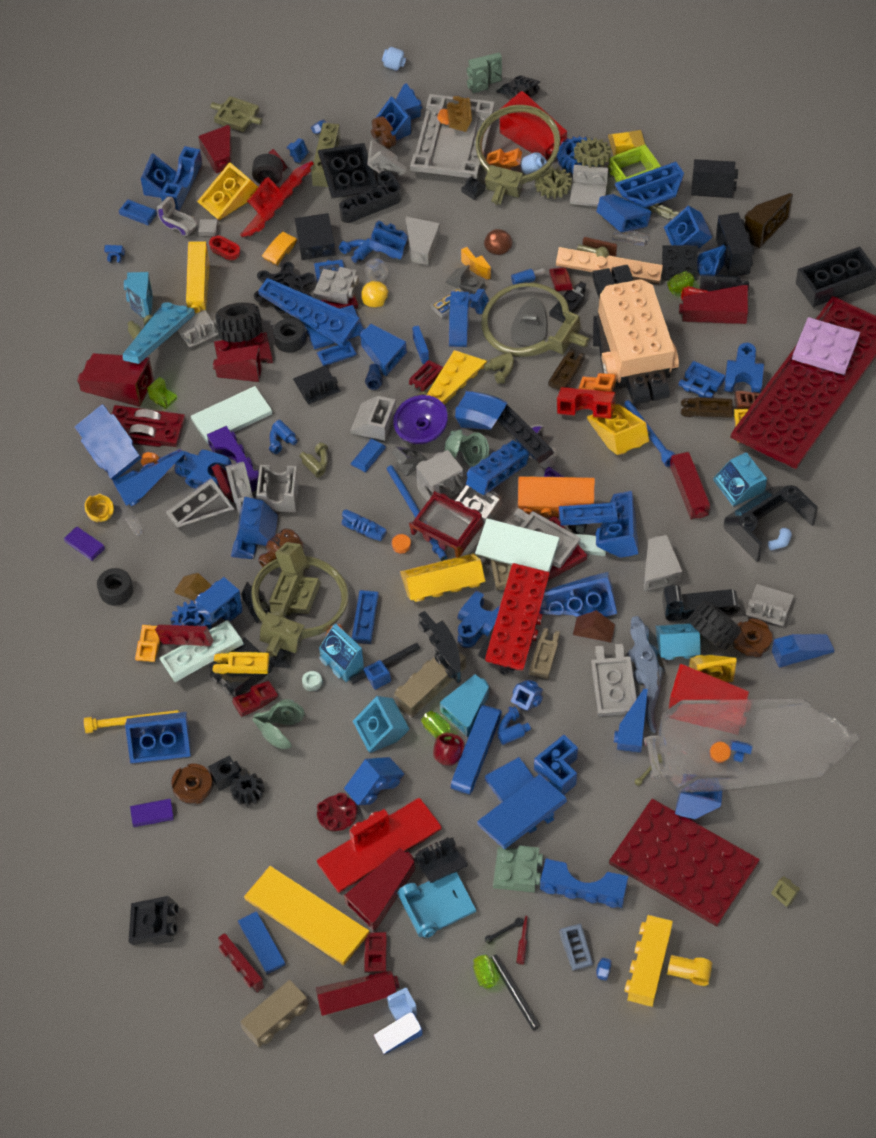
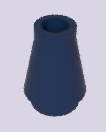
M371 364L365 378V384L369 389L376 390L380 388L383 380L379 365Z

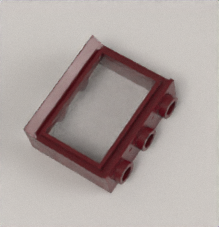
M434 491L413 522L409 523L412 535L415 536L420 531L425 541L429 542L434 538L438 540L441 549L445 550L449 546L454 549L455 557L459 558L483 526L482 514L476 509H470L463 503L454 501L447 495Z

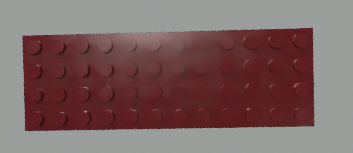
M832 296L816 320L860 332L845 375L792 360L795 346L731 432L730 438L796 470L876 358V315Z

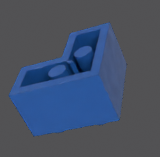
M225 577L214 582L207 591L200 593L195 599L196 610L211 624L221 617L225 621L231 622L243 612L240 590Z
M563 735L534 758V771L545 778L563 795L577 784V773L570 765L577 760L578 747Z
M390 757L365 759L344 787V790L358 806L371 805L376 801L377 795L381 790L396 788L400 784V779L404 773Z

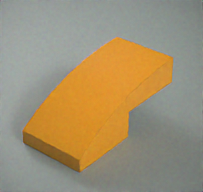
M282 232L273 240L262 257L278 266L284 255L291 252L298 239Z
M468 247L461 249L462 263L465 266L470 265V270L476 275L487 280L491 279V267L483 256L475 258Z
M142 625L140 641L137 644L136 661H156L160 646V639L155 631L157 626Z

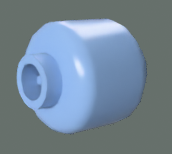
M395 47L385 49L382 58L384 67L398 71L400 66L404 67L406 58L404 57L403 50Z
M538 152L529 154L523 158L521 169L524 174H531L546 164V159Z

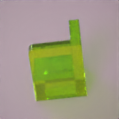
M158 377L147 388L150 400L164 409H167L177 399V395L167 390L165 380L161 377Z

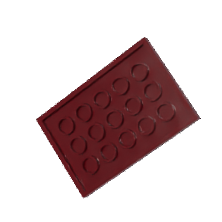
M652 798L610 858L609 864L718 927L759 864L760 859L692 820L676 815L674 810Z

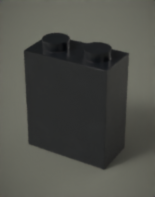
M694 159L691 196L732 198L733 191H736L737 181H734V179H738V169H735V162Z
M329 213L295 218L301 260L336 255Z
M245 637L242 639L243 645L230 651L261 653ZM270 660L268 674H221L213 672V666L216 664H228V662L218 663L213 661L209 665L211 679L215 683L219 682L225 693L233 697L244 694L272 672Z

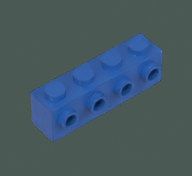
M513 440L508 444H504L499 450L492 452L489 457L482 459L479 464L474 467L472 466L468 470L466 485L482 495L487 494L525 467L529 453L518 442Z

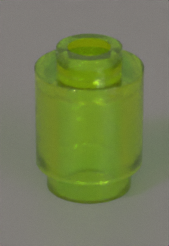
M684 271L670 278L667 286L672 294H679L683 287H693L695 280L691 273Z
M429 711L422 717L423 727L435 739L443 733H450V724L437 712Z
M480 955L474 958L472 967L478 986L485 989L494 987L499 978L493 960L490 959L489 955Z

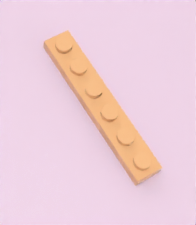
M559 247L556 266L588 272L609 268L611 271L612 267L628 264L634 280L642 279L646 282L657 284L660 283L663 266L608 256L607 258L603 256L597 257L596 253Z

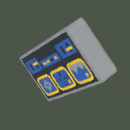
M459 287L453 290L463 292ZM451 292L431 304V309L442 319L450 313Z

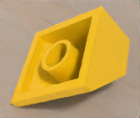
M641 130L608 134L613 156L645 145Z
M697 655L694 658H690L689 667L728 683L734 681L737 660L733 657Z

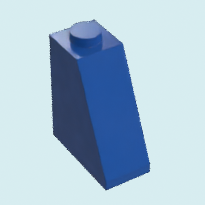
M614 194L601 196L596 211L620 232L648 227L651 216L650 210Z
M451 291L449 346L467 347L470 320L469 292Z
M370 324L361 332L362 348L374 364L379 365L381 373L387 376L407 353L406 341L373 324Z

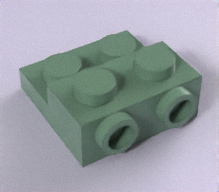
M500 52L468 60L469 67L466 70L469 79L467 80V86L473 93L488 90V84L502 81V56Z
M519 845L518 849L506 848L504 850L502 847H498L493 888L535 893V886L540 885L541 873H538L537 869L538 866H542L543 854H539V848Z

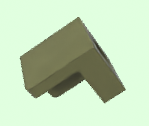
M286 542L275 552L283 572L297 574L307 564L301 544Z

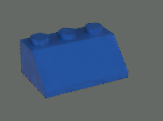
M187 712L126 719L125 728L130 763L191 756Z

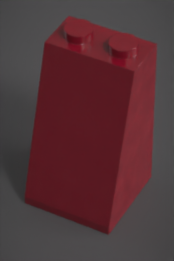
M92 353L90 359L85 363L83 372L78 375L77 382L82 392L140 407L154 382V376L149 357H146L137 364L124 361L123 355Z

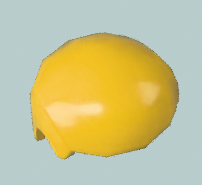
M370 281L362 289L361 299L369 307L383 306L388 298L387 286L381 282Z
M102 494L90 495L85 501V512L92 521L104 522L113 515L114 505L107 496Z

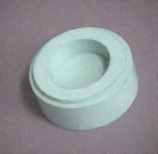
M316 671L305 673L302 677L303 687L307 691H317L322 686L321 675Z

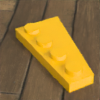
M454 350L427 395L439 399L445 405L456 395V391L466 386L467 381L474 378L480 369H484V364H487V361Z

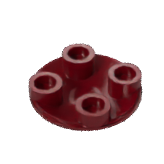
M340 792L337 795L330 796L317 805V819L322 827L330 831L347 829L357 818V806L345 793Z

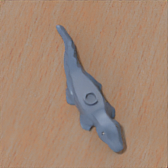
M634 616L631 619L630 633L635 646L628 651L627 656H630L631 662L635 664L636 670L633 672V678L638 684H644L645 688L648 689L646 716L650 730L656 733L654 708L660 692V681L663 678L664 668L658 664V649L649 643V628L639 616Z

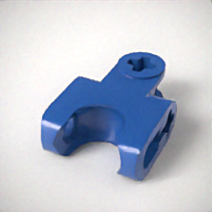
M743 343L738 347L736 361L727 360L724 391L733 392V388L737 383L745 382L751 386L752 392L761 393L764 364L755 363L756 348L751 343Z
M201 450L198 455L182 451L184 455L175 463L174 470L177 475L186 477L185 482L188 486L196 489L211 478L220 488L217 478L211 476L214 473L212 467L218 464L226 470V466L232 465L228 457L208 450Z
M476 591L469 598L457 616V619L462 621L458 626L457 641L464 648L473 647L483 634L488 637L495 625L500 608L499 606L493 611L484 610L482 608L484 605V594Z

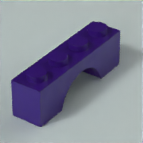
M227 426L208 433V444L212 452L224 455L235 463H245L251 492L256 491L259 473L257 470H253L251 459L245 457L244 448L236 442L235 433L233 431L230 432Z

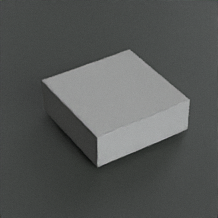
M200 219L199 236H216L217 219Z

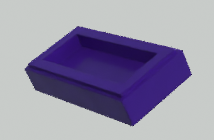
M77 526L64 537L65 543L91 561L105 549L102 543Z
M171 799L130 806L133 827L174 820Z

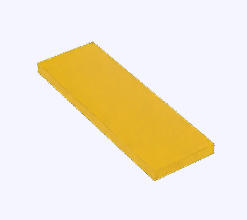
M271 866L268 867L244 896L247 902L343 966L369 934L368 929Z

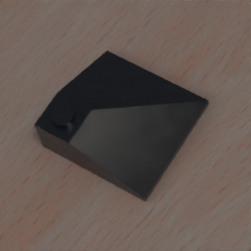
M365 143L318 150L332 199L362 194L378 187L373 169L367 165L368 152Z

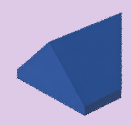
M725 245L698 255L697 272L700 275L719 274L725 262Z

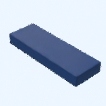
M616 502L559 506L561 526L618 522Z
M359 590L352 639L356 643L371 644L379 592Z
M257 911L238 920L240 928L266 975L285 966L281 954Z

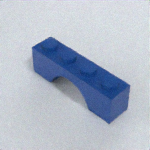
M184 146L178 158V169L175 179L172 183L166 182L161 192L162 202L167 197H173L175 209L180 211L202 166L200 149Z
M546 859L540 880V890L547 894H561L570 899H584L589 903H603L612 908L623 907L628 876L607 872L600 880L585 883L576 880L569 873L566 863Z

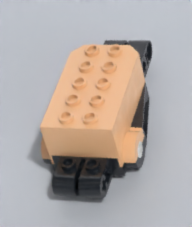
M628 264L612 267L611 271L609 268L593 271V283L599 299L597 329L603 374H616L617 387L627 386L633 405L650 402V397L652 401L669 398L670 391L666 378H670L671 370L678 369L679 360L653 285L642 279L634 281Z

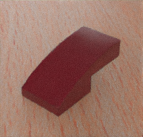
M266 681L252 686L251 691L233 697L232 703L240 716L243 717L278 698V694L271 683Z
M386 932L369 933L365 938L364 973L386 972Z

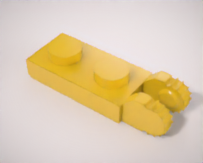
M229 652L215 654L214 661L218 663L228 662V664L214 665L213 672L221 674H268L269 653Z

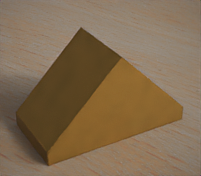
M199 573L184 576L174 592L195 601L200 593L207 591L212 585Z

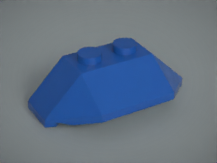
M673 162L616 182L615 187L623 198L646 208L676 197L684 172L677 162Z

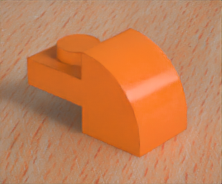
M517 148L504 153L502 149L488 153L486 161L489 165L511 170L512 167L520 165L522 151Z
M598 373L597 378L582 377L578 389L613 392L617 381L616 374Z

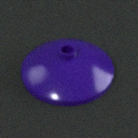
M418 395L405 400L397 408L393 418L394 428L398 436L411 444H425L435 440L444 432L448 423V413L444 404L439 399L429 395Z

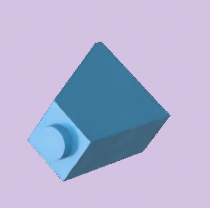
M475 674L440 701V712L466 737L471 733L480 707L485 705L488 700L489 685L487 681L483 678L480 679Z

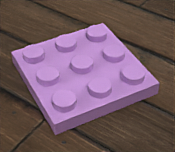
M808 317L793 353L792 360L845 375L860 332Z

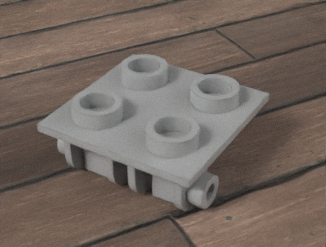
M206 310L196 313L177 330L189 348L218 336L216 320H212Z
M756 584L745 616L783 627L794 595Z

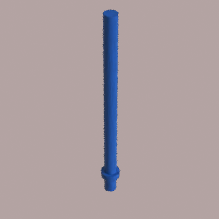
M392 465L388 466L387 471L416 518L420 512L419 508ZM432 538L430 543L433 546V552L437 553L441 561L446 560L447 555L439 547L438 540Z

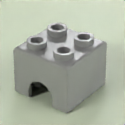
M448 450L439 452L433 458L421 461L416 466L417 489L427 502L434 491L440 494L443 493L449 498L463 491V484L457 474L461 477L463 476V468Z
M260 465L256 493L257 499L263 500L274 512H296L299 489L297 466L287 465L285 472L277 473L271 470L270 465Z

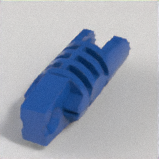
M347 509L343 510V526L378 541H382L386 536L387 530L376 522Z

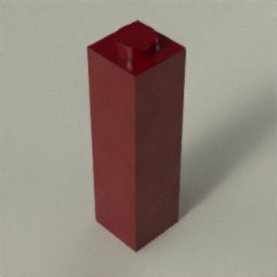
M685 452L671 455L670 468L690 519H700L708 516L710 503L690 453Z

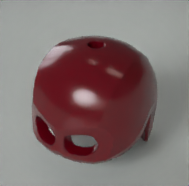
M446 732L439 735L433 746L434 759L445 766L457 764L464 750V740L452 733Z

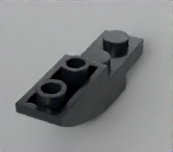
M423 611L418 614V627L422 633H426L429 636V640L435 649L434 658L439 665L442 664L448 677L453 678L458 684L461 682V663L455 639L443 620L436 624L427 612Z

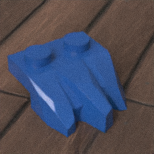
M378 221L374 226L368 246L376 252L386 253L390 258L401 259L408 236L404 231L396 230L395 225L392 223L384 225L383 222Z

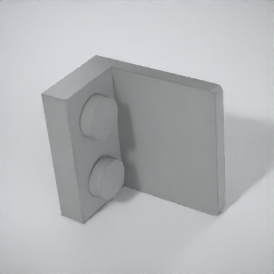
M375 140L370 141L368 166L379 173L381 171H389L396 180L406 173L407 167L398 162L397 155Z
M574 165L570 204L598 207L599 198L606 195L608 168H596L593 166L589 168V166Z

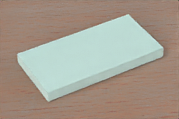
M254 386L192 415L191 420L208 444V433L227 426L230 432H236L272 415V410Z
M486 519L475 554L476 556L510 565L516 563L550 572L560 538Z
M228 620L209 630L214 640L211 646L182 645L160 657L162 664L174 682L213 662L215 654L229 653L244 644Z

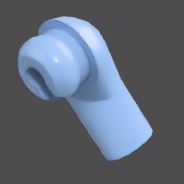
M782 528L779 531L778 539L768 541V547L771 551L786 547L792 537L789 529Z

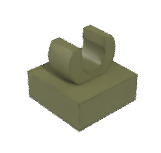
M783 876L779 879L771 894L788 907L794 901L800 888L795 886L790 879Z

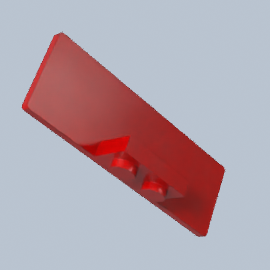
M312 161L296 168L279 188L269 177L263 180L247 199V202L258 214L240 234L242 238L247 235L251 236L256 231L260 232L265 227L264 223L275 215L273 212L284 204L283 200L292 195V189L302 183V177L311 172V167L314 164Z
M512 563L485 657L486 662L521 671L524 670L532 641L536 642L538 630L535 629L536 625L541 624L543 616L539 612L549 578L548 571Z
M417 798L391 815L385 809L372 813L363 822H357L349 830L350 840L323 855L316 862L339 893L369 875L399 848L406 852L439 832L442 828L423 801Z

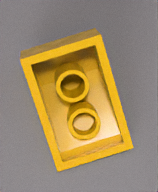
M229 163L197 202L218 220H221L246 204L247 199L258 186L234 165Z
M620 404L615 405L611 419L593 417V414L587 416V420L608 449L617 455L624 454L628 450L641 447L649 442L646 422Z

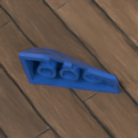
M178 449L159 458L157 464L153 462L144 465L139 472L133 470L113 480L125 505L130 504V506H133L140 502V498L184 455L182 450Z
M627 491L614 494L610 503L616 502L618 522L602 523L601 527L597 528L596 546L619 558L630 557L639 554L633 492Z
M609 572L589 576L545 590L539 613L574 615L578 617L597 610L605 617L617 614Z

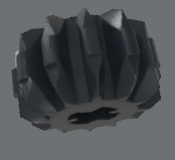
M246 771L244 776L239 773L238 779H233L230 786L232 799L237 800L239 805L245 802L247 807L250 802L256 805L257 799H262V793L265 791L261 777L258 778L256 773L250 776L248 771Z

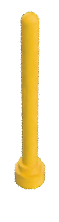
M174 710L101 720L85 717V733H94V730L102 727L125 725L127 718L179 713V711Z

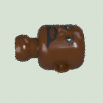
M285 528L266 543L267 553L261 554L258 558L261 567L263 568L271 561L277 559L275 552L286 542L301 544L303 549V542L299 535L292 529Z

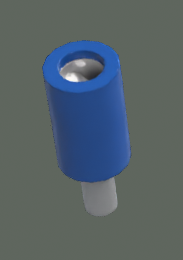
M544 268L536 271L528 269L512 274V283L515 285L533 282L535 277L545 274Z

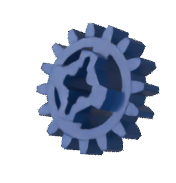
M193 600L188 605L186 602H183V607L177 606V611L172 612L173 617L170 618L172 625L207 626L208 630L212 629L211 623L206 618L202 623L203 616L196 610V604H194Z

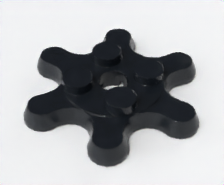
M284 262L279 273L271 274L266 270H262L257 274V278L261 283H264L269 278L312 297L303 288L314 283L315 275L309 272L303 275H296L293 272L294 264L292 262ZM258 291L253 295L258 303L268 301L260 296ZM274 306L278 314L286 313L278 306Z

